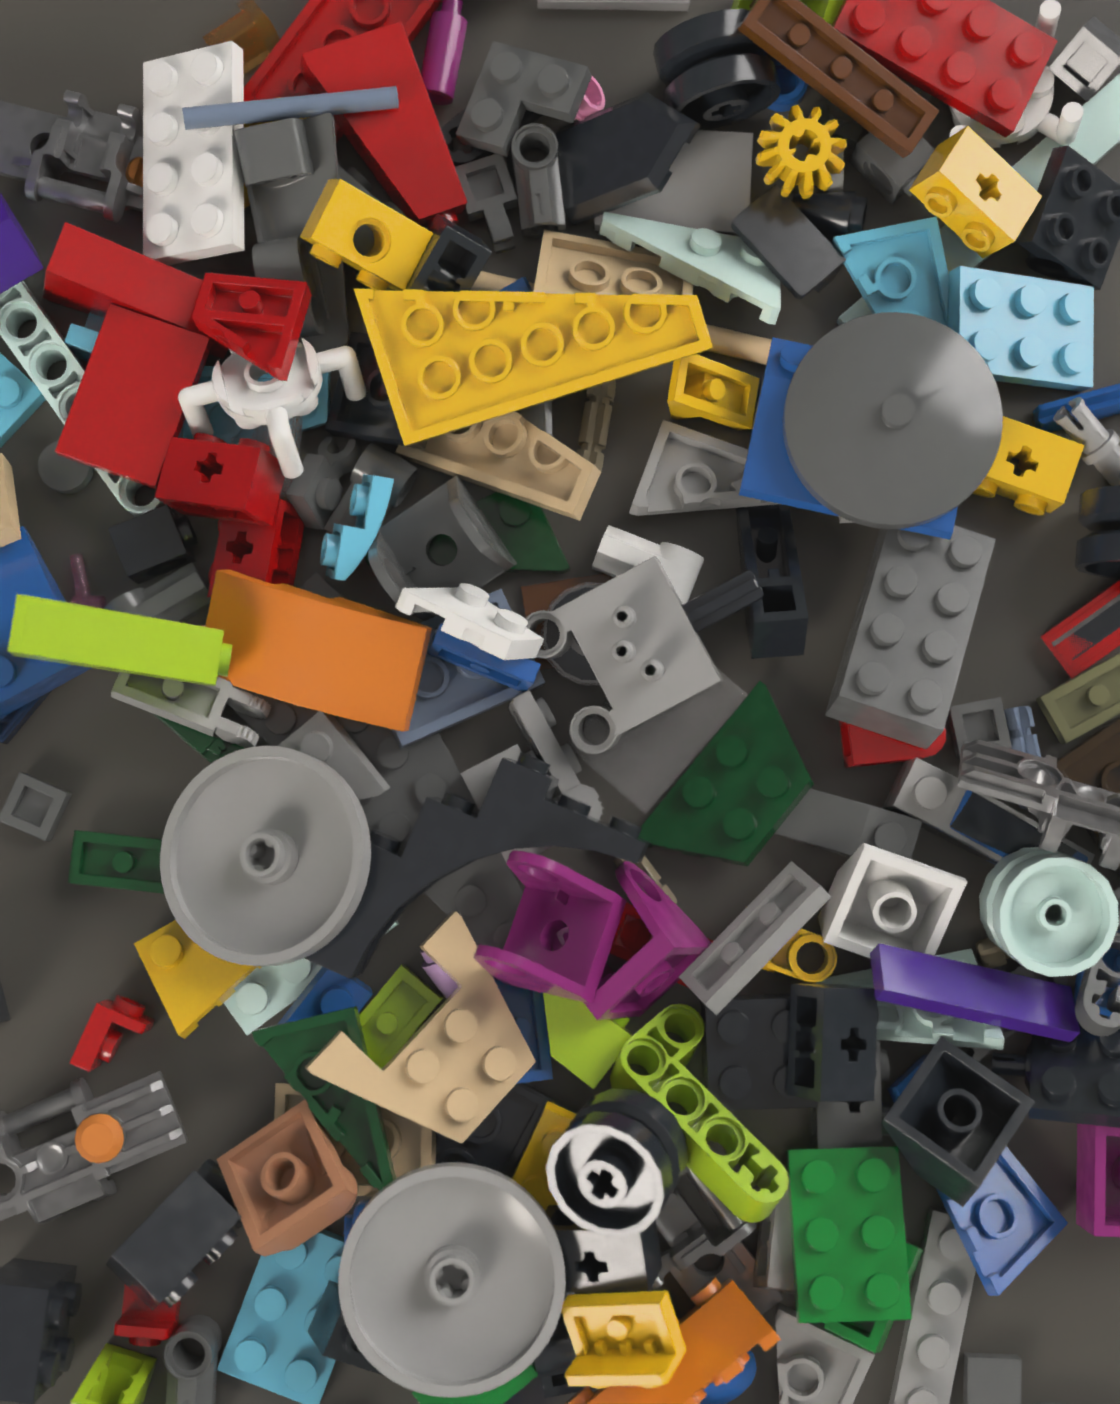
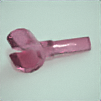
M71 555L70 562L76 594L73 596L71 603L103 609L107 605L105 596H90V587L88 586L83 555Z

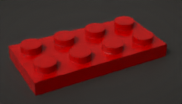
M309 0L244 86V101L315 94L303 78L300 70L302 53L402 21L407 38L411 44L442 1ZM335 122L337 144L344 133Z
M844 0L832 24L836 30L890 72L1005 138L1014 132L1058 40L990 0Z

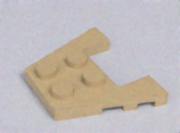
M452 911L419 947L458 987L391 1060L380 1069L342 1031H338L304 1068L323 1080L462 1144L536 1061L492 975L473 958L477 945L462 916L457 911Z

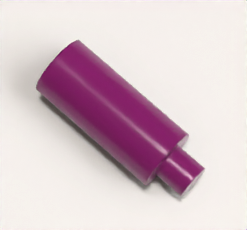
M443 0L441 11H436L431 15L421 76L432 104L449 105L454 99L468 25L467 20L461 16L463 6L461 0Z

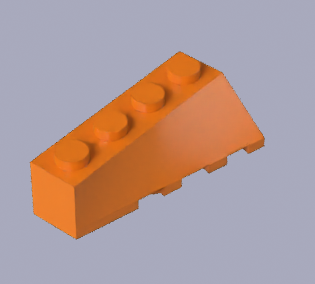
M714 1277L691 1296L690 1299L696 1306L682 1318H677L687 1351L667 1384L655 1388H643L640 1385L609 1386L597 1389L594 1392L589 1386H585L565 1404H700L707 1395L704 1389L712 1382L715 1386H719L723 1382L726 1384L744 1370V1365L750 1359L747 1352L759 1343L766 1352L779 1342L781 1338L731 1278L726 1279L721 1284Z

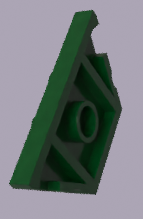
M759 681L641 826L642 830L639 837L650 842L649 848L656 846L681 851L685 855L700 858L712 857L721 859L726 863L748 867L814 785L764 683Z

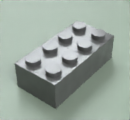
M955 525L950 540L901 529L881 528L879 530L825 716L923 749H927L937 739L945 728L996 539Z

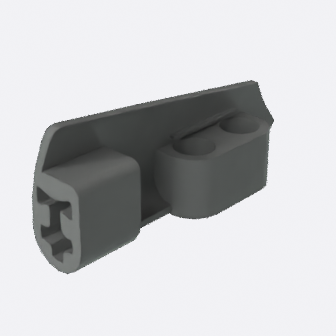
M325 113L306 119L289 118L234 131L258 243H255L252 249L256 277L307 282L312 296L298 342L303 343L302 338L308 341L316 353L346 346L350 341L345 263L342 261L339 268H335L319 260L309 253L313 244L300 238L328 179H339L333 114Z

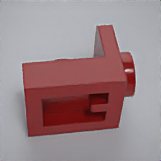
M116 995L114 1001L106 999L96 1003L70 1060V1064L90 1072L101 1066L103 1061L110 1063L123 1038V1033L117 1031L119 1025L138 1034H144L151 1030L155 1019L144 1015L146 1009L144 1005L124 996Z
M125 1284L122 1316L115 1323L114 1335L129 1337L128 1342L135 1346L151 1347L160 1345L161 1340H168L178 1328L181 1299L171 1308L162 1301L155 1309L151 1310Z

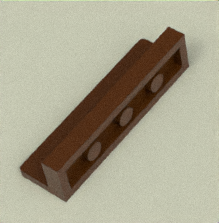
M753 0L749 5L751 9L737 30L902 158L913 152L940 110L800 0Z

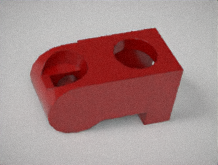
M839 720L845 768L900 763L916 757L923 759L938 753L946 741L945 728L927 749H923Z

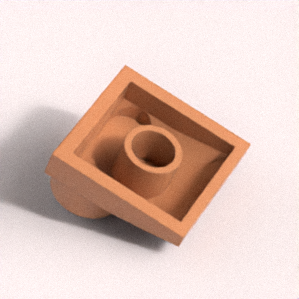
M306 1099L216 1159L238 1214L242 1217L241 1221L254 1252L264 1257L282 1251H289L300 1246L347 1214L357 1198L358 1185L355 1176L342 1165L321 1122L308 1108Z

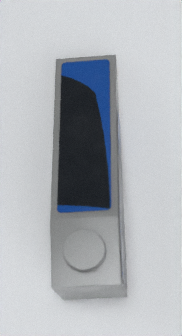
M917 757L903 763L882 806L885 810L921 820V828L995 865L1003 857L1022 848L1039 847L1043 833L1038 832V822L991 796L958 787L957 777ZM1064 837L1057 850L1090 865L1095 856L1093 853Z

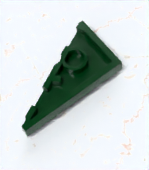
M499 492L476 501L517 563L506 572L546 571L553 572V574H564L570 571L568 562L542 507ZM439 534L430 543V555L435 562L448 565L457 555V545L450 536ZM367 552L366 555L364 556V558H365V561H366L367 565H368V566H371L370 563H369L368 552Z
M357 1006L252 1031L254 1041L259 1047H264L285 1073L284 1078L295 1091L300 1092L307 1100L308 1108L336 1142L340 1141L361 1167L359 1171L372 1187L380 1191L388 1183L395 1180V1171L380 1106L323 1080L304 1068L338 1031H342L368 1056Z

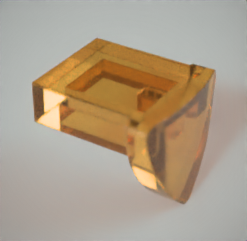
M254 0L239 1L237 6L241 12L202 37L207 47L228 41H233L243 49V75L262 63L280 40L272 22Z

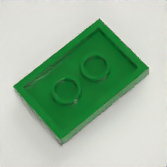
M898 1147L787 1150L786 1162L789 1179L788 1193L797 1323L912 1320Z

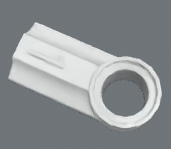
M608 525L597 550L592 569L615 578L655 556L659 559L679 599L684 604L689 600L704 558L676 544L661 542L659 545Z

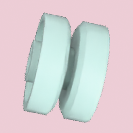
M1039 847L1022 848L1003 857L987 874L979 895L980 920L988 938L1006 955L1016 960L1028 970L1048 977L1073 976L1094 966L1110 949L1119 926L1118 901L1109 881L1092 865L1059 851L1054 853Z

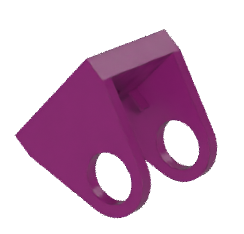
M511 851L506 864L523 883L525 889L504 949L477 945L473 958L494 978L504 984L593 1004L626 900L617 893L554 860L530 852ZM568 927L569 934L566 943L560 949L552 951L551 943L554 935L559 930Z
M623 861L615 869V875L653 938L616 973L606 963L593 1004L584 1002L597 1020L640 1017L680 980L679 976L711 944L705 934L642 869L629 861ZM568 927L559 930L554 935L551 943L554 951L560 949L567 941Z

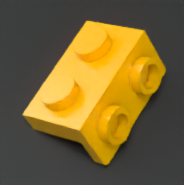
M668 1291L569 1294L563 1302L561 1313L576 1353L575 1359L565 1372L569 1386H591L595 1389H602L609 1386L640 1385L643 1388H655L669 1382L687 1351Z

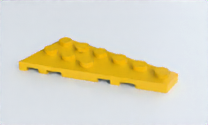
M354 289L404 446L713 348L697 295H597L595 293L545 294V292L507 291L441 292Z

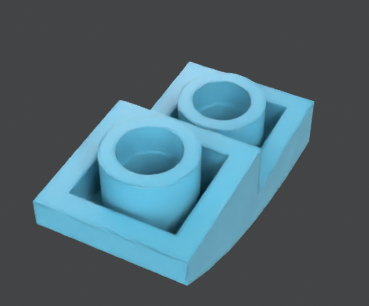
M363 474L362 484L354 485L350 498L349 512L351 516H356L355 527L334 523L332 534L325 533L322 541L320 564L327 566L326 576L345 581L360 564L372 545L384 519L394 479Z

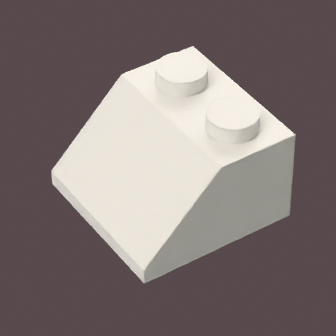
M863 843L837 871L828 892L831 898L822 906L818 920L824 943L870 958L871 951L878 943L935 956L967 884L966 878Z

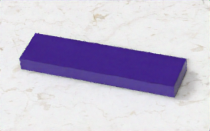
M878 943L870 953L875 1000L1071 1042L1080 1034L1070 986Z

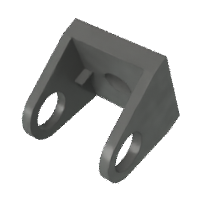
M459 476L453 477L380 527L368 550L369 563L376 577L396 604L403 588L459 587L461 583L482 588L517 564ZM439 534L450 536L457 545V555L448 565L435 562L430 555V543ZM434 612L413 613L414 616L423 621L438 616Z

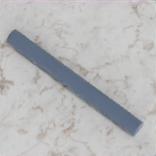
M392 86L184 107L182 111L185 130L279 121L289 118H308L325 113L337 115L399 108L397 87Z

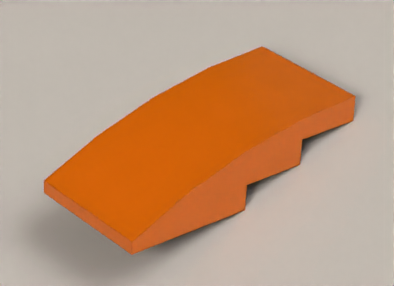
M229 569L216 571L205 627L224 630L222 643L232 644L228 676L217 675V677L230 681L235 687L301 707L393 730L409 731L432 627L342 597L327 598L285 583L271 584Z

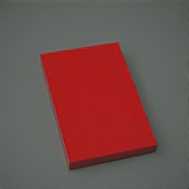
M110 304L55 453L67 459L157 489L171 437H179L185 420V415L178 400L179 392L185 387L198 384L213 344L210 337Z

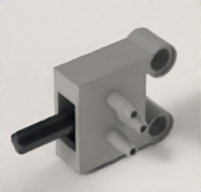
M654 556L553 611L540 610L526 617L525 619L528 621L527 628L533 632L537 625L545 620L553 621L558 626L560 632L557 644L552 649L546 651L540 648L536 658L554 659L561 657L569 650L573 643L574 634L613 708L611 709L603 705H592L579 710L570 722L569 733L575 746L589 754H598L610 750L618 743L623 733L722 682L723 680L698 632L762 599L764 596L763 590L751 570H746L682 604L659 559ZM591 714H599L609 723L610 734L602 744H594L584 736L583 724Z

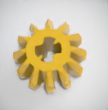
M798 104L791 107L788 119L783 115L775 113L769 121L771 130L761 131L757 142L765 150L757 154L755 158L756 164L762 167L772 166L763 180L767 185L773 184L779 178L784 181L780 193L783 197L790 195L794 185H798L803 199H809L812 196L814 185L826 191L833 184L830 174H840L844 168L845 162L837 155L847 147L846 140L830 138L839 124L835 119L829 120L825 125L819 123L818 120L822 112L820 107H814L808 118H804L802 109ZM798 144L808 147L807 157L804 161H799L793 157Z

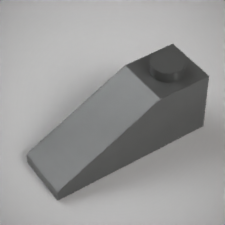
M810 789L774 834L849 858L863 843L911 859L922 821L873 805Z

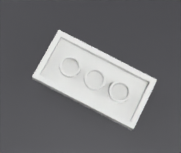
M233 41L143 62V255L166 265L244 251V178L234 131L244 128V124L185 130L182 111L184 107L244 101L243 49Z

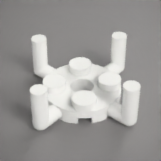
M1056 0L1044 1L1040 6L1035 26L1053 38L1061 13L1059 2ZM1046 65L1014 132L1008 137H1003L951 106L949 107L955 127L952 128L949 137L969 126L991 148H1000L1001 144L1016 141L1019 144L1029 140L1039 131L1060 145L1066 146L1071 144L1076 138L1083 116V108L1079 103L1069 102L1063 107L1060 118L1050 113L1054 96V74Z
M302 338L303 343L298 342L288 380L280 381L273 378L265 382H259L258 378L267 374V372L230 350L231 355L222 365H220L218 359L213 368L212 381L185 387L179 392L178 400L193 437L195 433L213 435L214 431L204 405L219 401L223 410L234 418L237 426L249 430L261 425H267L283 475L289 479L299 477L303 473L304 468L288 419L294 416L307 415L316 409L318 405L317 395L322 386V374L335 370L339 371L346 397L349 400L358 401L365 397L366 388L354 349L349 346H341L316 353L313 346Z

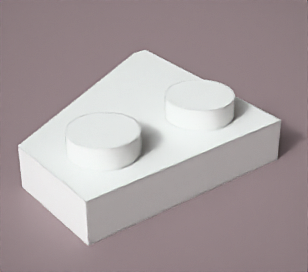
M461 583L459 587L403 588L395 606L396 609L409 616L416 612H434L445 619L441 631L460 640L470 642L503 660L536 658L544 641V638L527 628L528 621L524 617L510 610L499 609L488 601L489 595L484 590L467 583Z

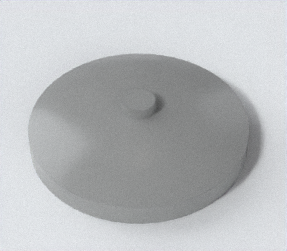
M279 746L245 748L227 754L204 768L192 779L177 799L169 815L162 838L160 852L162 886L169 908L177 923L205 951L225 961L241 965L266 967L289 964L301 960L327 945L340 933L355 913L362 899L369 876L371 840L366 816L358 798L348 783L330 766L313 756L290 748Z
M459 1162L438 1163L414 1169L399 1176L377 1192L360 1212L349 1232L342 1252L338 1277L339 1299L345 1324L352 1339L365 1358L379 1372L393 1382L415 1392L438 1397H465L480 1394L507 1383L524 1371L542 1352L557 1326L564 1302L566 1284L565 1265L560 1241L552 1221L539 1202L524 1187L506 1175L484 1166Z

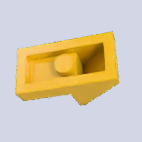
M697 354L673 362L667 399L671 418L679 420L702 417L736 430L752 429L760 378Z

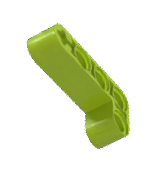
M672 1004L659 1012L623 1045L611 1070L612 1089L637 1090L657 1099L675 1115L686 1136L689 1157L686 1166L735 1216L750 1223L761 1222L769 1217L786 1193L789 1183L787 1171L781 1162L685 1068L704 1036L705 1026L702 1017L695 1009L684 1004ZM665 1032L678 1034L685 1043L673 1041ZM628 1064L641 1065L647 1070L649 1075L636 1074ZM667 1102L680 1104L685 1108L688 1115L676 1114L670 1109ZM707 1141L717 1142L722 1145L727 1155L723 1156L713 1152L707 1145ZM736 1164H739L741 1168L736 1173L733 1169ZM757 1185L761 1190L757 1192L753 1187Z

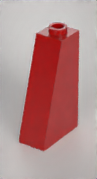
M402 21L302 53L300 70L303 78L315 94L397 87L399 108L333 115L334 121L395 205L408 219L422 227L428 226L429 228L438 213L451 222L458 223L457 215L463 212L468 202Z
M64 223L46 269L42 298L105 318L109 305L113 304L209 337L197 329L192 319L203 280L70 223ZM210 337L213 344L209 354L224 359L229 348Z

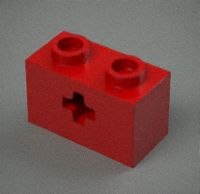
M195 433L193 439L171 437L155 498L184 515L272 527L285 476L282 473L278 459L269 453L270 446L263 442L249 438H240L238 444H229L216 436L205 433Z
M279 499L272 527L219 519V537L214 562L209 570L210 585L207 597L211 598L217 570L229 569L271 584L285 583L294 586L304 524L291 503Z

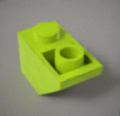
M543 993L551 1056L587 1085L595 1089L616 1061L623 1045L633 1036L625 1028L630 1019L597 1020L584 1002Z

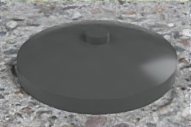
M883 312L855 318L841 324L818 340L797 367L787 391L783 410V436L786 451L795 473L805 488L823 506L846 520L882 529H903L930 523L961 505L978 488L993 465L999 449L1003 426L1002 404L996 381L988 365L977 350L960 334L935 320L900 312Z

